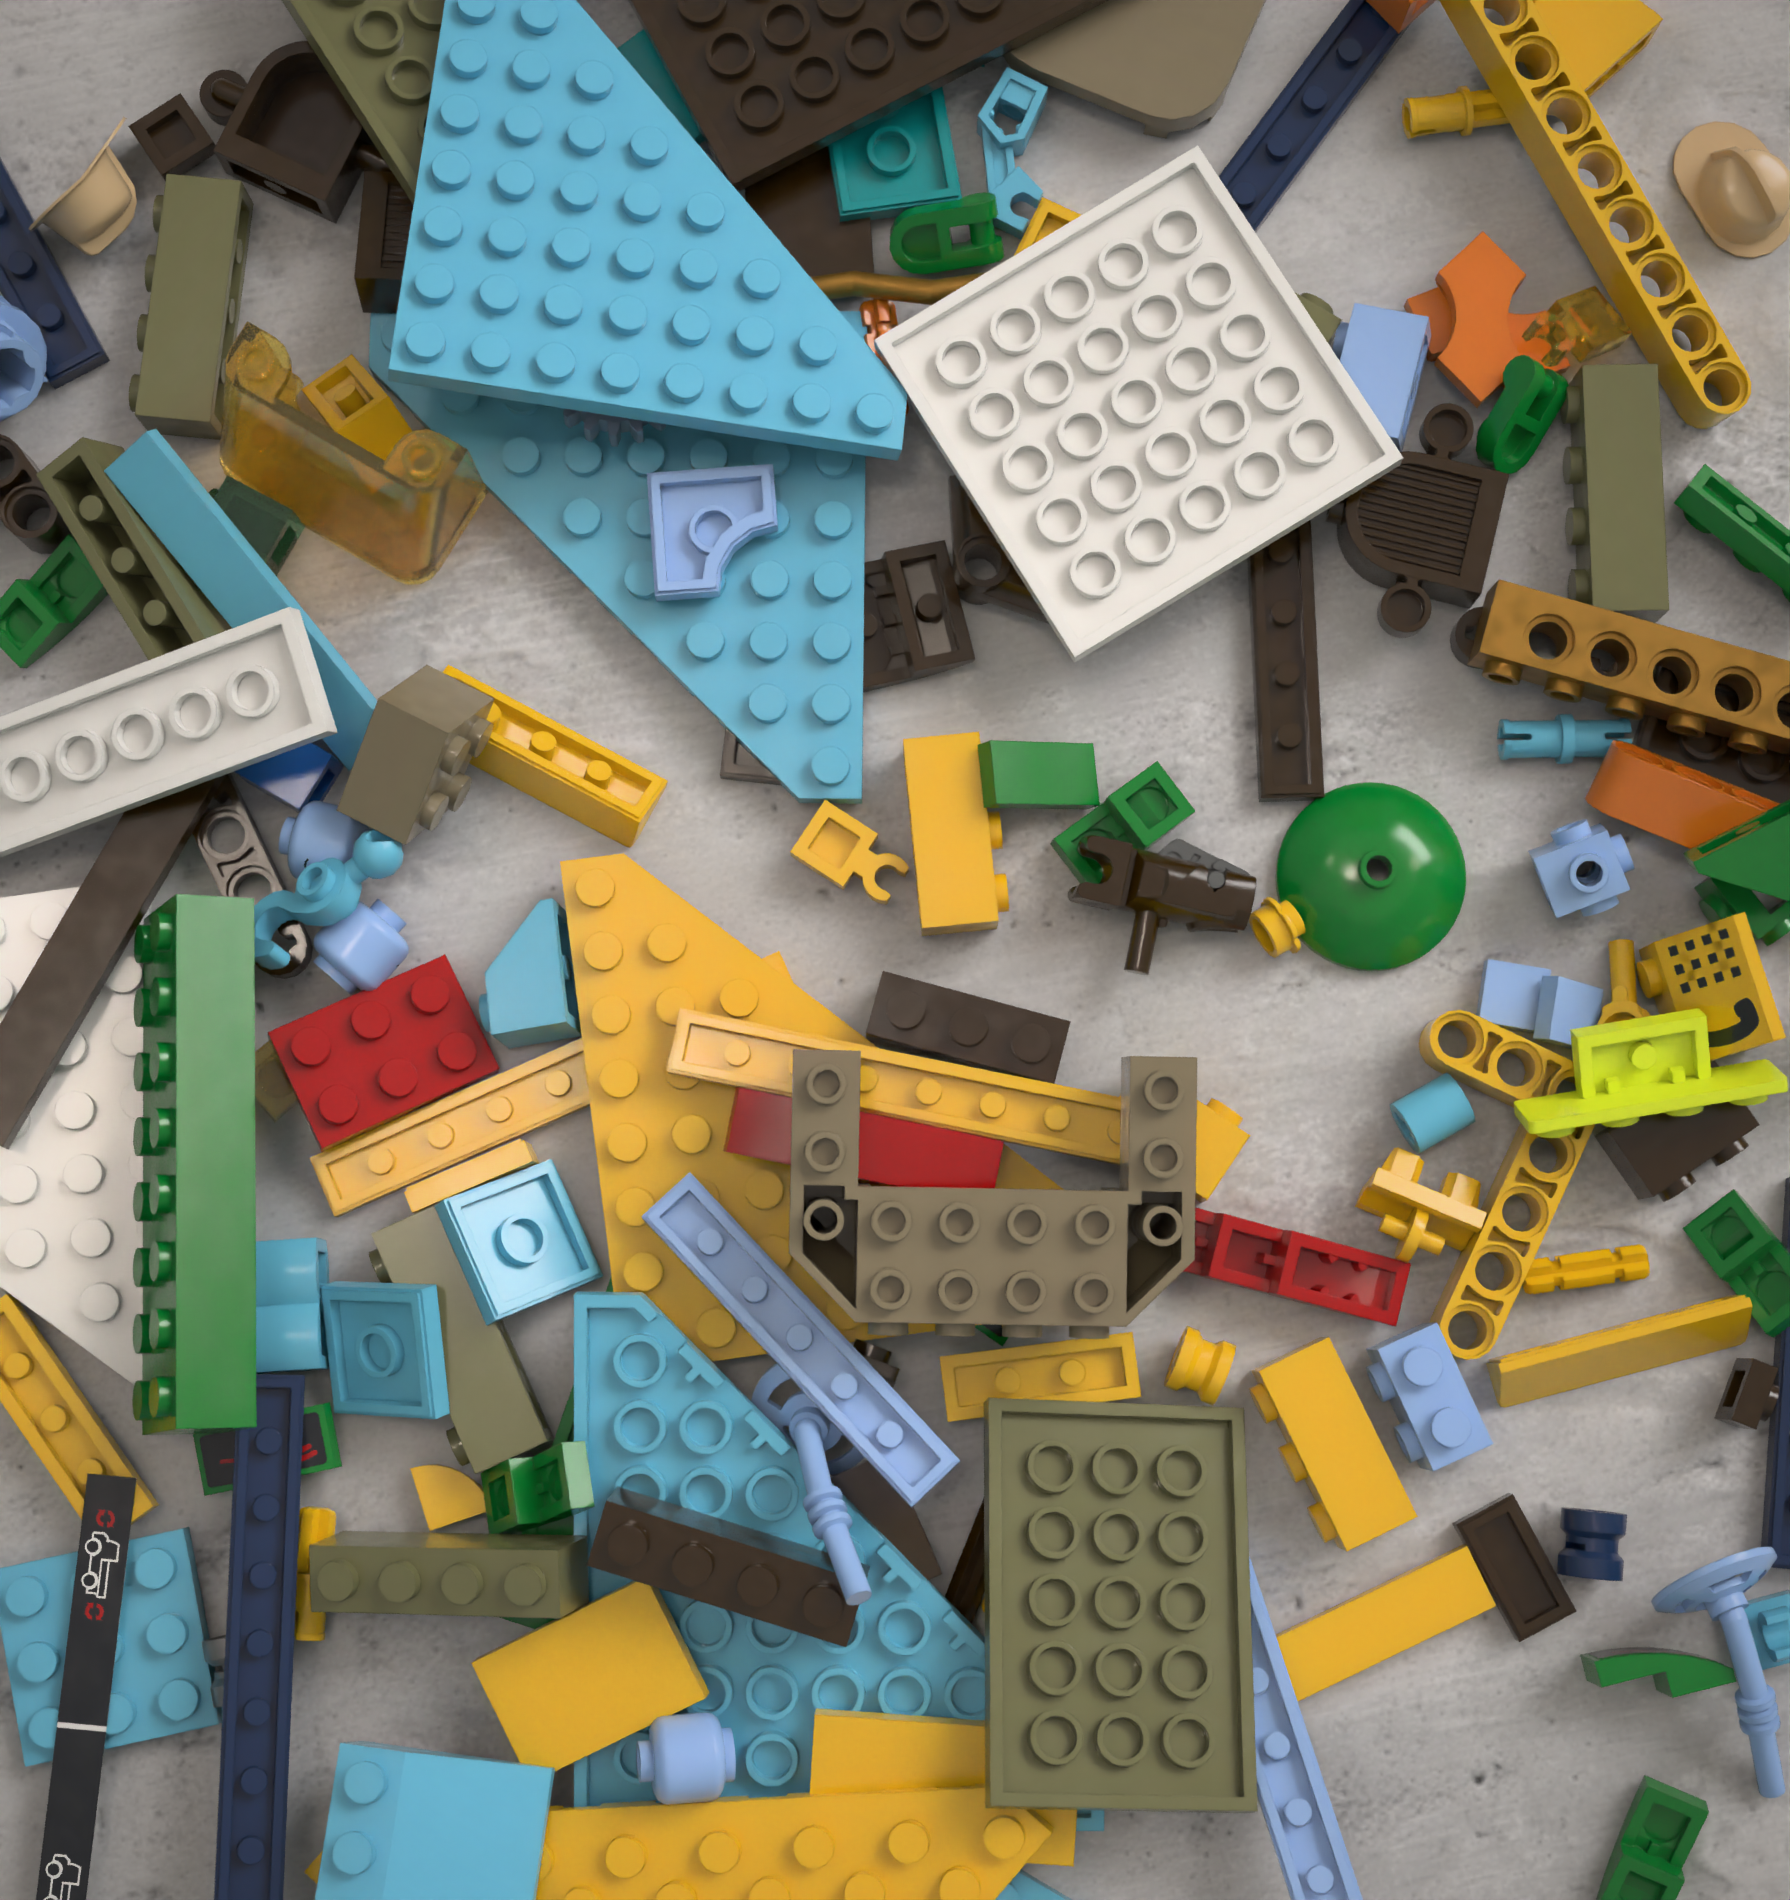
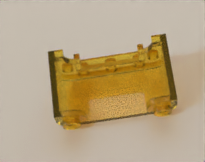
M247 321L230 347L225 361L219 463L224 474L239 489L392 579L407 585L422 584L432 579L444 564L488 493L468 449L429 429L415 430L404 435L395 444L384 461L301 411L298 405V394L303 388L304 383L300 377L292 373V360L287 349L274 336Z

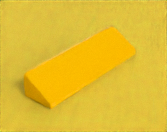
M450 665L445 668L443 673L494 698L486 719L493 723L491 736L481 754L476 758L472 756L469 764L630 848L634 845L668 783L667 780Z
M1729 1295L1489 1359V1363H1486L1496 1401L1500 1407H1509L1741 1345L1748 1336L1753 1308L1751 1299L1745 1295Z

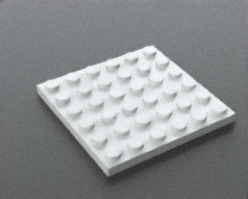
M1198 145L874 340L876 351L888 370L907 393V400L1074 663L1400 466L1403 460L1401 453Z

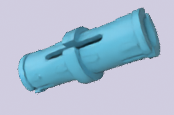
M1558 714L1555 720L1509 721L1508 719H1500L1497 739L1523 740H1504L1503 744L1497 745L1498 755L1501 760H1508L1509 758H1554L1557 764H1570L1573 762L1574 757H1605L1613 740L1632 744V739H1606L1623 738L1624 733H1632L1631 723L1629 719L1620 718L1619 720H1574L1572 714Z

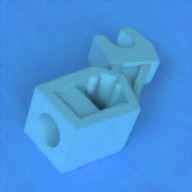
M1006 67L978 114L977 133L982 139L987 193H992L996 197L998 215L993 219V225L1022 240L1028 227L1029 219L1014 214L1011 207L1017 202H1026L1037 209L1043 197V190L1019 166L1015 169L1014 157L1023 155L1046 106L1048 87ZM998 113L1021 123L1016 125L1015 134L1005 136L1003 130L998 128L994 123Z

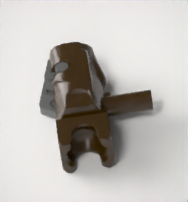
M1096 835L1084 836L1078 843L1077 851L1081 856L1093 859L1100 864L1102 879L1099 884L1083 882L1078 886L1072 887L1068 891V899L1074 903L1108 911L1117 909L1135 913L1124 967L1125 971L1149 975L1158 928L1166 927L1168 922L1186 924L1189 932L1222 931L1238 933V930H1245L1252 912L1257 884L1256 877L1250 876L1247 871L1223 859H1219L1182 839L1171 841L1158 853L1133 848L1131 843Z

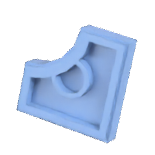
M773 464L647 473L656 601L720 597L722 575L734 553L754 537L778 531Z

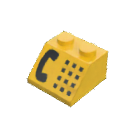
M1745 912L1655 941L1639 949L1642 961L1636 964L1638 980L1647 998L1654 997L1659 1014L1699 1008L1707 1016L1710 1061L1745 1052L1786 1038Z

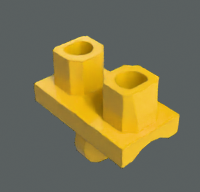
M1397 1147L1391 1151L1382 1166L1375 1170L1363 1186L1355 1207L1382 1218L1378 1231L1399 1239L1394 1256L1405 1263L1412 1259L1417 1248L1437 1256L1440 1255L1444 1244L1463 1251L1472 1235L1479 1233L1482 1229L1487 1212L1477 1209L1481 1187L1480 1182L1459 1172H1448L1443 1178L1438 1192L1418 1184L1424 1161L1421 1160L1420 1156Z

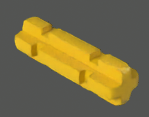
M1637 1244L1615 1247L1613 1253H1611L1610 1249L1558 1255L1554 1257V1261H1550L1549 1257L1537 1258L1533 1260L1522 1286L1525 1293L1531 1295L1554 1292L1555 1286H1558L1560 1290L1615 1283V1278H1619L1620 1282L1645 1279L1650 1273L1648 1255L1645 1247Z

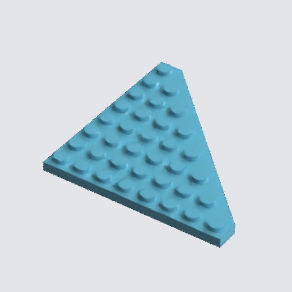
M445 0L388 367V381L898 461L903 445L907 393L902 385L577 0Z
M839 311L864 340V335L867 334V326H862L860 311ZM370 314L369 368L373 376L389 392H392L414 414L415 418L449 452H452L510 513L512 512L535 535V538L570 574L573 573L596 597L597 601L631 635H634L657 658L658 662L692 696H695L754 758H757L781 782V785L799 803H823L824 800H827L830 803L862 804L866 456L673 425H666L665 429L659 431L649 423L643 426L644 442L637 443L630 432L621 433L618 447H613L610 444L608 432L601 430L598 436L590 442L585 439V423L583 421L571 428L565 425L564 408L388 381V367L397 314ZM773 464L778 531L754 537L734 553L722 575L720 597L656 601L647 473Z
M643 1292L575 1293L574 1441H585L595 1507L574 1515V1535L587 1536L588 1559L606 1500L617 1486L827 1552L824 1541L814 1536L813 1526L808 1520V1512L805 1511L803 1506V1500L807 1493L796 1446ZM843 1494L842 1500L845 1501L847 1513L850 1514L852 1519L849 1533L860 1562L870 1566L867 1581L872 1592L870 1599L859 1604L846 1647L659 1589L710 1692L705 1699L674 1714L709 1712L718 1718L722 1728L730 1727L733 1732L736 1759L734 1782L725 1783L719 1797L747 1795L749 1798L787 1796L788 1793L810 1792L814 1714L816 1708L985 1720V1637ZM588 1566L589 1602L634 1580ZM651 1725L574 1762V1807L600 1806L602 1803L656 1800V1803H661L653 1794L651 1782L639 1783L637 1776L636 1743L637 1741L649 1740ZM1077 1810L1076 1831H1104V1811Z

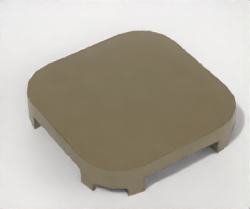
M1108 0L1002 56L1011 69L1033 80L1040 81L1145 124L1143 133L1145 135L1167 139V135L1170 132L1192 129L1206 119L1209 122L1213 119L1224 102L1227 89L1266 0Z

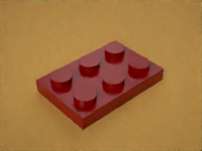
M446 954L390 978L372 991H360L268 1032V1039L321 1152L495 1075L500 1069Z

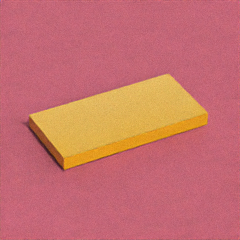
M819 1708L815 1710L810 1794L869 1792L933 1786L935 1788L963 1787L985 1783V1720ZM1033 1809L1053 1827V1832L1027 1863L1074 1867L1077 1810Z

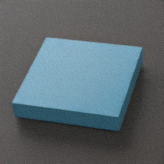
M552 1159L444 1199L435 1205V1209L486 1326L587 1285L603 1276Z
M334 1281L320 1286L334 1413L438 1419L450 1414L436 1284Z

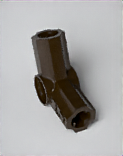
M956 475L950 476L948 478L953 557L952 573L960 599L975 605L991 603L1049 624ZM973 559H985L994 566L997 575L991 579H977L970 575L966 570L965 564Z

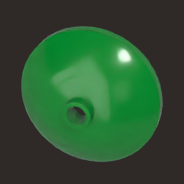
M1374 782L1355 783L1325 793L1324 798H1317L1312 801L1295 818L1287 830L1278 851L1275 869L1276 892L1279 903L1284 900L1289 901L1300 914L1305 925V933L1298 938L1314 953L1333 964L1348 969L1384 971L1407 965L1431 951L1448 934L1460 913L1464 901L1466 866L1463 851L1452 827L1443 815L1428 801L1411 791L1395 785ZM1377 859L1384 862L1388 868L1387 878L1382 881L1372 879L1367 873L1368 861Z

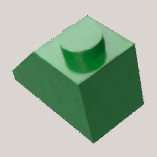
M1790 799L1684 852L1683 854L1688 864L1699 874L1790 901Z

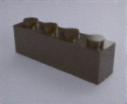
M618 1486L606 1500L587 1562V1566L843 1647L847 1646L859 1604L848 1605L846 1603L828 1552ZM861 1563L867 1578L870 1566Z

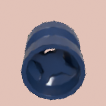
M1561 1507L1560 1528L1566 1534L1565 1548L1558 1553L1557 1574L1596 1580L1623 1581L1624 1560L1618 1554V1543L1626 1535L1627 1514Z

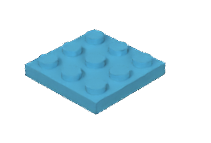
M189 1527L129 1540L104 1749L222 1723V1707L214 1708L210 1690L211 1685L215 1681V1666L205 1662L202 1641L210 1639ZM78 1551L0 1568V1627L25 1767L53 1761Z

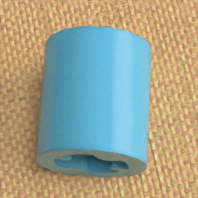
M1444 1073L1390 1104L1392 1116L1399 1130L1411 1148L1418 1154L1475 1122V1115L1467 1097L1458 1083L1448 1073Z

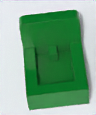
M1707 877L1694 887L1702 898L1699 901L1700 909L1710 923L1745 912L1754 941L1761 939L1766 946L1773 944L1790 931V901L1782 900L1768 911L1751 889Z

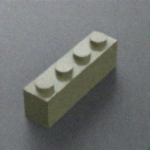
M166 174L164 195H157L153 204V227L155 232L159 233L156 255H148L145 265L146 290L151 292L148 314L140 315L137 325V346L139 351L143 352L140 374H133L129 385L130 410L135 412V416L147 431L157 429L161 435L214 440L224 439L254 206L243 183L239 180Z
M1658 364L1582 365L1570 381L1569 386L1566 387V400L1560 408L1561 421L1563 424H1570L1571 447H1566L1563 455V478L1566 485L1573 484L1574 508H1568L1565 534L1567 544L1569 546L1576 545L1577 568L1571 569L1569 574L1568 599L1656 623L1669 611Z
M82 437L36 475L147 659L151 660L232 629L104 472L108 466L125 452L124 448Z
M435 1205L371 1233L377 1249L370 1251L369 1257L381 1283L437 1285L450 1408L449 1415L454 1425L453 1428L446 1431V1434L459 1464L464 1466L470 1463L474 1473L478 1474L507 1459L517 1457L554 1440V1436L503 1320L486 1326L435 1209Z
M342 1531L309 1545L311 1612L560 1619L589 1602L587 1536Z

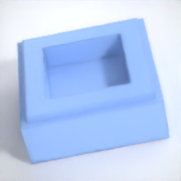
M1493 959L1485 960L1476 1015L1504 1029L1534 1034L1542 976H1550L1551 969Z
M1542 976L1533 1039L1572 1049L1570 1029L1597 1025L1604 989L1561 976Z

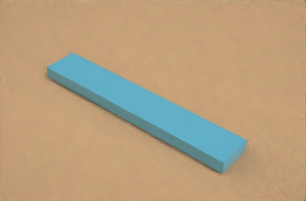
M157 429L146 431L104 472L232 628L287 607L300 610L338 732L323 738V740L348 771H350L354 765L377 699Z

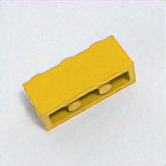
M979 732L903 739V758L921 937L997 929L999 922L998 912L1009 911L1006 873L994 874L992 850L1003 849L1002 828L999 811L988 812L983 804L978 745L981 744Z
M1319 1337L1251 1370L1257 1385L1249 1388L1250 1395L1266 1424L1276 1420L1287 1443L1278 1447L1279 1454L1295 1483L1305 1479L1316 1502L1307 1507V1510L1324 1543L1334 1539L1338 1548L1349 1551L1418 1517L1329 1337Z

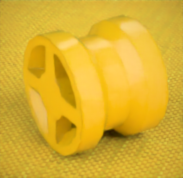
M1186 1326L1171 1359L1164 1386L1175 1391L1183 1388L1195 1391L1202 1402L1213 1406L1227 1379L1235 1355L1236 1345L1225 1340L1212 1343L1203 1339L1199 1330Z

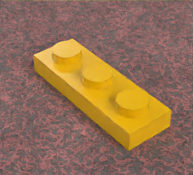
M1133 1332L1109 1334V1338L1106 1339L1078 1338L939 1356L948 1422L983 1418L984 1402L988 1398L1106 1402L1141 1397Z

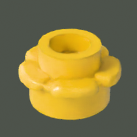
M1271 897L1263 899L1261 907L1252 912L1249 917V923L1256 939L1263 949L1274 958L1288 950L1292 953H1297L1301 948L1300 940L1297 937L1305 933V925L1300 914L1287 900L1278 903Z

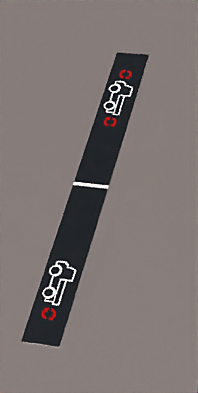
M87 1474L36 1900H86L136 1478Z

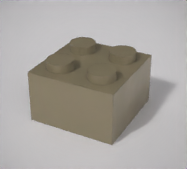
M429 665L424 666L382 695L376 703L337 811L404 845L408 844L425 829L433 831L444 813L448 810L456 812L468 794L472 778L465 775L472 756L476 758L481 754L491 736L493 723L486 719L494 698Z

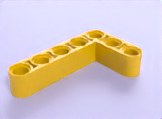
M1463 1010L1448 1011L1427 1023L1421 1031L1418 1043L1419 1050L1427 1065L1442 1074L1448 1073L1455 1080L1513 1108V1102L1517 1100L1556 1094L1557 1087L1563 1080L1575 1084L1573 1061L1471 1012ZM1451 1025L1457 1027L1465 1035L1467 1048L1462 1058L1449 1057L1440 1048L1438 1035L1443 1026ZM1502 1053L1514 1054L1523 1063L1525 1075L1519 1086L1508 1085L1500 1078L1497 1071V1063ZM1519 1124L1480 1209L1487 1212L1482 1229L1479 1233L1472 1235L1466 1248L1461 1251L1430 1318L1429 1323H1438L1454 1359L1470 1360L1480 1358L1489 1353L1495 1345L1595 1124L1575 1127V1131L1572 1134L1560 1138H1543L1536 1134H1529L1523 1125ZM1536 1138L1546 1139L1556 1150L1557 1159L1555 1166L1548 1173L1539 1171L1530 1161V1146ZM1512 1195L1523 1199L1530 1210L1529 1223L1521 1231L1513 1230L1503 1219V1205L1508 1197ZM1486 1253L1494 1255L1503 1265L1504 1275L1502 1282L1493 1290L1483 1287L1477 1280L1475 1273L1478 1260ZM1459 1312H1465L1470 1315L1477 1326L1476 1339L1465 1349H1461L1453 1344L1448 1333L1450 1320Z

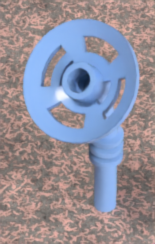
M775 1363L758 1381L751 1402L796 1446L807 1493L803 1500V1506L805 1511L808 1512L807 1516L809 1523L813 1526L814 1536L824 1541L846 1603L848 1605L861 1604L871 1598L872 1592L849 1533V1529L852 1526L851 1516L847 1513V1506L845 1501L842 1500L843 1496L840 1488L832 1486L830 1475L852 1468L864 1457L853 1446L842 1456L826 1461L824 1451L835 1446L841 1436L844 1435L803 1391L791 1395L783 1407L769 1399V1396L776 1387L791 1379ZM785 1426H789V1433Z
M1767 1546L1742 1551L1703 1566L1662 1589L1653 1597L1651 1603L1657 1612L1677 1614L1707 1610L1712 1621L1720 1620L1739 1685V1689L1735 1692V1702L1740 1718V1728L1743 1733L1749 1736L1758 1790L1763 1797L1776 1798L1783 1795L1786 1789L1775 1733L1780 1728L1781 1722L1778 1715L1776 1694L1774 1689L1766 1684L1748 1617L1744 1610L1749 1606L1744 1592L1754 1586L1777 1560V1554L1774 1549Z

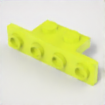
M1699 1008L1570 1029L1576 1091L1517 1100L1513 1104L1516 1118L1529 1134H1536L1543 1138H1560L1572 1134L1575 1131V1127L1599 1123L1607 1127H1626L1637 1123L1641 1116L1666 1113L1671 1116H1691L1702 1112L1706 1105L1724 1102L1741 1106L1760 1104L1768 1099V1095L1787 1092L1788 1079L1767 1059L1711 1068L1707 1016Z

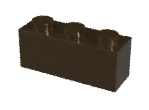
M883 971L867 1026L866 1039L870 1042L944 1062L1054 1084L1071 1021Z

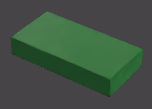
M989 740L978 745L984 808L1087 810L1100 805L1093 743Z

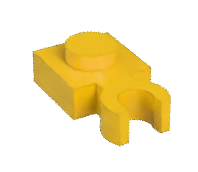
M824 800L790 851V855L842 890L845 889L853 875L863 881L866 894L873 901L885 905L890 901L891 895L876 884L875 877L877 873L883 869H892L898 875L906 877L909 872L907 863L901 857L891 853L876 855L870 851L878 839V833L827 800Z

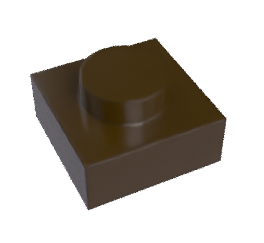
M181 93L128 126L165 181L166 174L183 175L215 154L213 151L216 146Z
M1736 1358L1714 1418L1737 1428L1756 1430L1760 1420L1763 1422L1768 1420L1777 1403L1779 1386L1773 1383L1779 1368L1754 1358Z

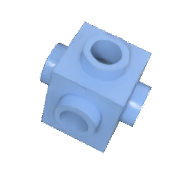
M1582 819L1566 824L1550 833L1553 839L1552 842L1528 851L1549 906L1556 918L1579 909L1584 917L1604 912L1619 904L1618 894L1630 890L1624 873L1634 870L1635 867L1626 843L1621 834L1610 837L1607 829L1601 823L1590 827L1587 819ZM1593 861V866L1589 872L1582 875L1576 874L1577 868L1581 863Z

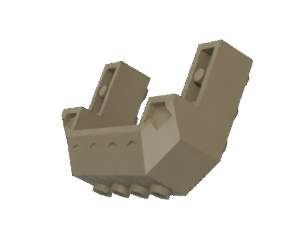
M793 1049L789 1253L855 1322L868 1323V1334L887 1336L908 1335V1323L935 1324V1335L969 1337L975 1336V1324L1002 1325V1336L1038 1338L1042 1337V1325L1069 1326V1337L1106 1339L1109 1338V1327H1127L1195 1260L1197 1057H1121L1119 1188L1101 1187V1190L894 1187L871 1186L869 1183H858L861 1051Z

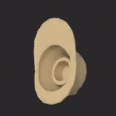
M122 118L82 177L29 227L30 232L43 223L84 254L95 256L126 230L135 214L137 204L135 186L108 144L127 118Z
M1714 121L1695 127L1681 139L1673 157V175L1680 192L1701 222L1705 232L1717 247L1733 256L1756 258L1772 253L1787 240L1790 234V171L1780 158L1768 151L1766 146L1752 131L1735 123Z

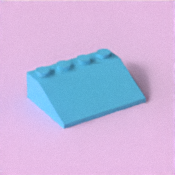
M369 1741L340 1743L315 1900H536L555 1768Z

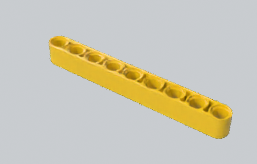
M1439 0L1648 363L1658 364V380L1678 415L1686 424L1694 428L1708 429L1717 426L1739 411L1747 403L1751 395V381L1745 367L1533 1ZM1484 8L1499 12L1506 25L1501 26L1492 23L1486 17ZM1515 62H1523L1529 65L1535 72L1536 80L1523 77L1517 71ZM1546 115H1553L1561 119L1566 126L1567 134H1560L1554 131L1549 126ZM1578 168L1586 169L1596 177L1598 189L1591 188L1581 181ZM1609 222H1616L1623 226L1629 236V243L1621 242L1613 236ZM1641 275L1648 276L1657 283L1660 297H1654L1645 291L1641 283ZM1672 329H1678L1685 333L1691 344V352L1677 346L1672 336ZM1704 382L1714 385L1719 390L1722 397V406H1717L1709 401L1704 392Z

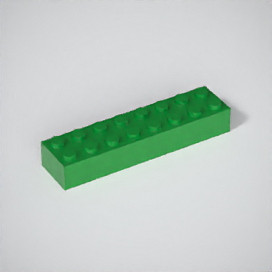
M175 894L144 918V925L137 926L134 937L136 963H143V988H138L134 999L136 1027H143V1052H138L136 1055L133 1078L136 1091L143 1092V1117H138L135 1121L133 1146L135 1155L143 1156V1182H137L134 1189L133 1213L137 1222H143V1248H137L134 1254L133 1279L136 1287H143V1314H137L133 1324L134 1351L136 1354H142V1380L135 1382L132 1406L135 1420L142 1421V1435L216 1434L257 1427L254 898Z

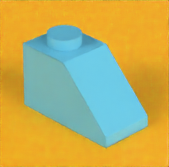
M553 898L540 900L486 970L485 982L487 993L481 994L479 997V1012L486 1032H491L494 1038L509 1049L581 1036L566 911Z

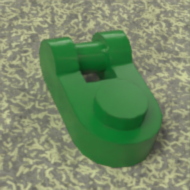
M986 192L967 195L960 200L916 206L903 211L894 220L890 229L889 249L893 260L903 270L912 274L936 273L982 266L1000 261L1004 258V249L1001 236L996 235L994 231L993 219L998 215L995 195ZM968 225L971 239L966 242L953 243L950 227Z
M1526 355L1516 356L1506 365L1503 372L1505 388L1489 416L1480 425L1476 438L1477 458L1489 468L1507 474L1519 471L1531 459L1565 402L1566 387L1569 386L1567 379L1551 369H1544L1542 364Z

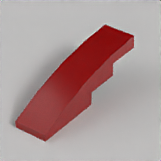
M736 1087L723 1151L791 1165L792 1098ZM860 1111L858 1179L896 1187L995 1188L1004 1141Z
M1195 1207V1260L1183 1272L1396 1327L1411 1263H1405L1397 1259L1296 1231L1282 1230L1232 1215L1214 1213Z

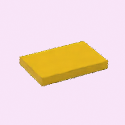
M632 1581L581 1606L560 1619H555L476 1658L471 1663L519 1762L553 1767L555 1771L650 1726L657 1717L672 1715L705 1699L710 1693L659 1588L637 1581Z

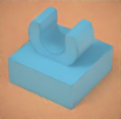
M1790 1589L1747 1600L1749 1606L1744 1610L1748 1617L1762 1670L1790 1663Z

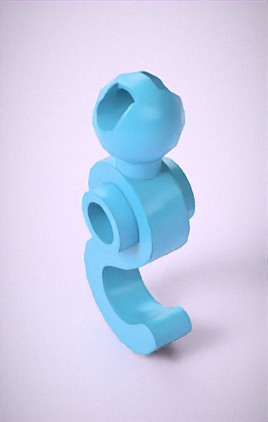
M374 829L363 832L354 842L353 857L345 863L333 857L321 862L312 863L298 877L295 893L282 890L262 898L254 906L255 962L270 970L283 968L289 963V953L271 941L277 928L288 920H297L312 926L334 925L350 916L359 904L362 890L361 883L368 877L383 879L394 875L400 868L404 856L402 843Z

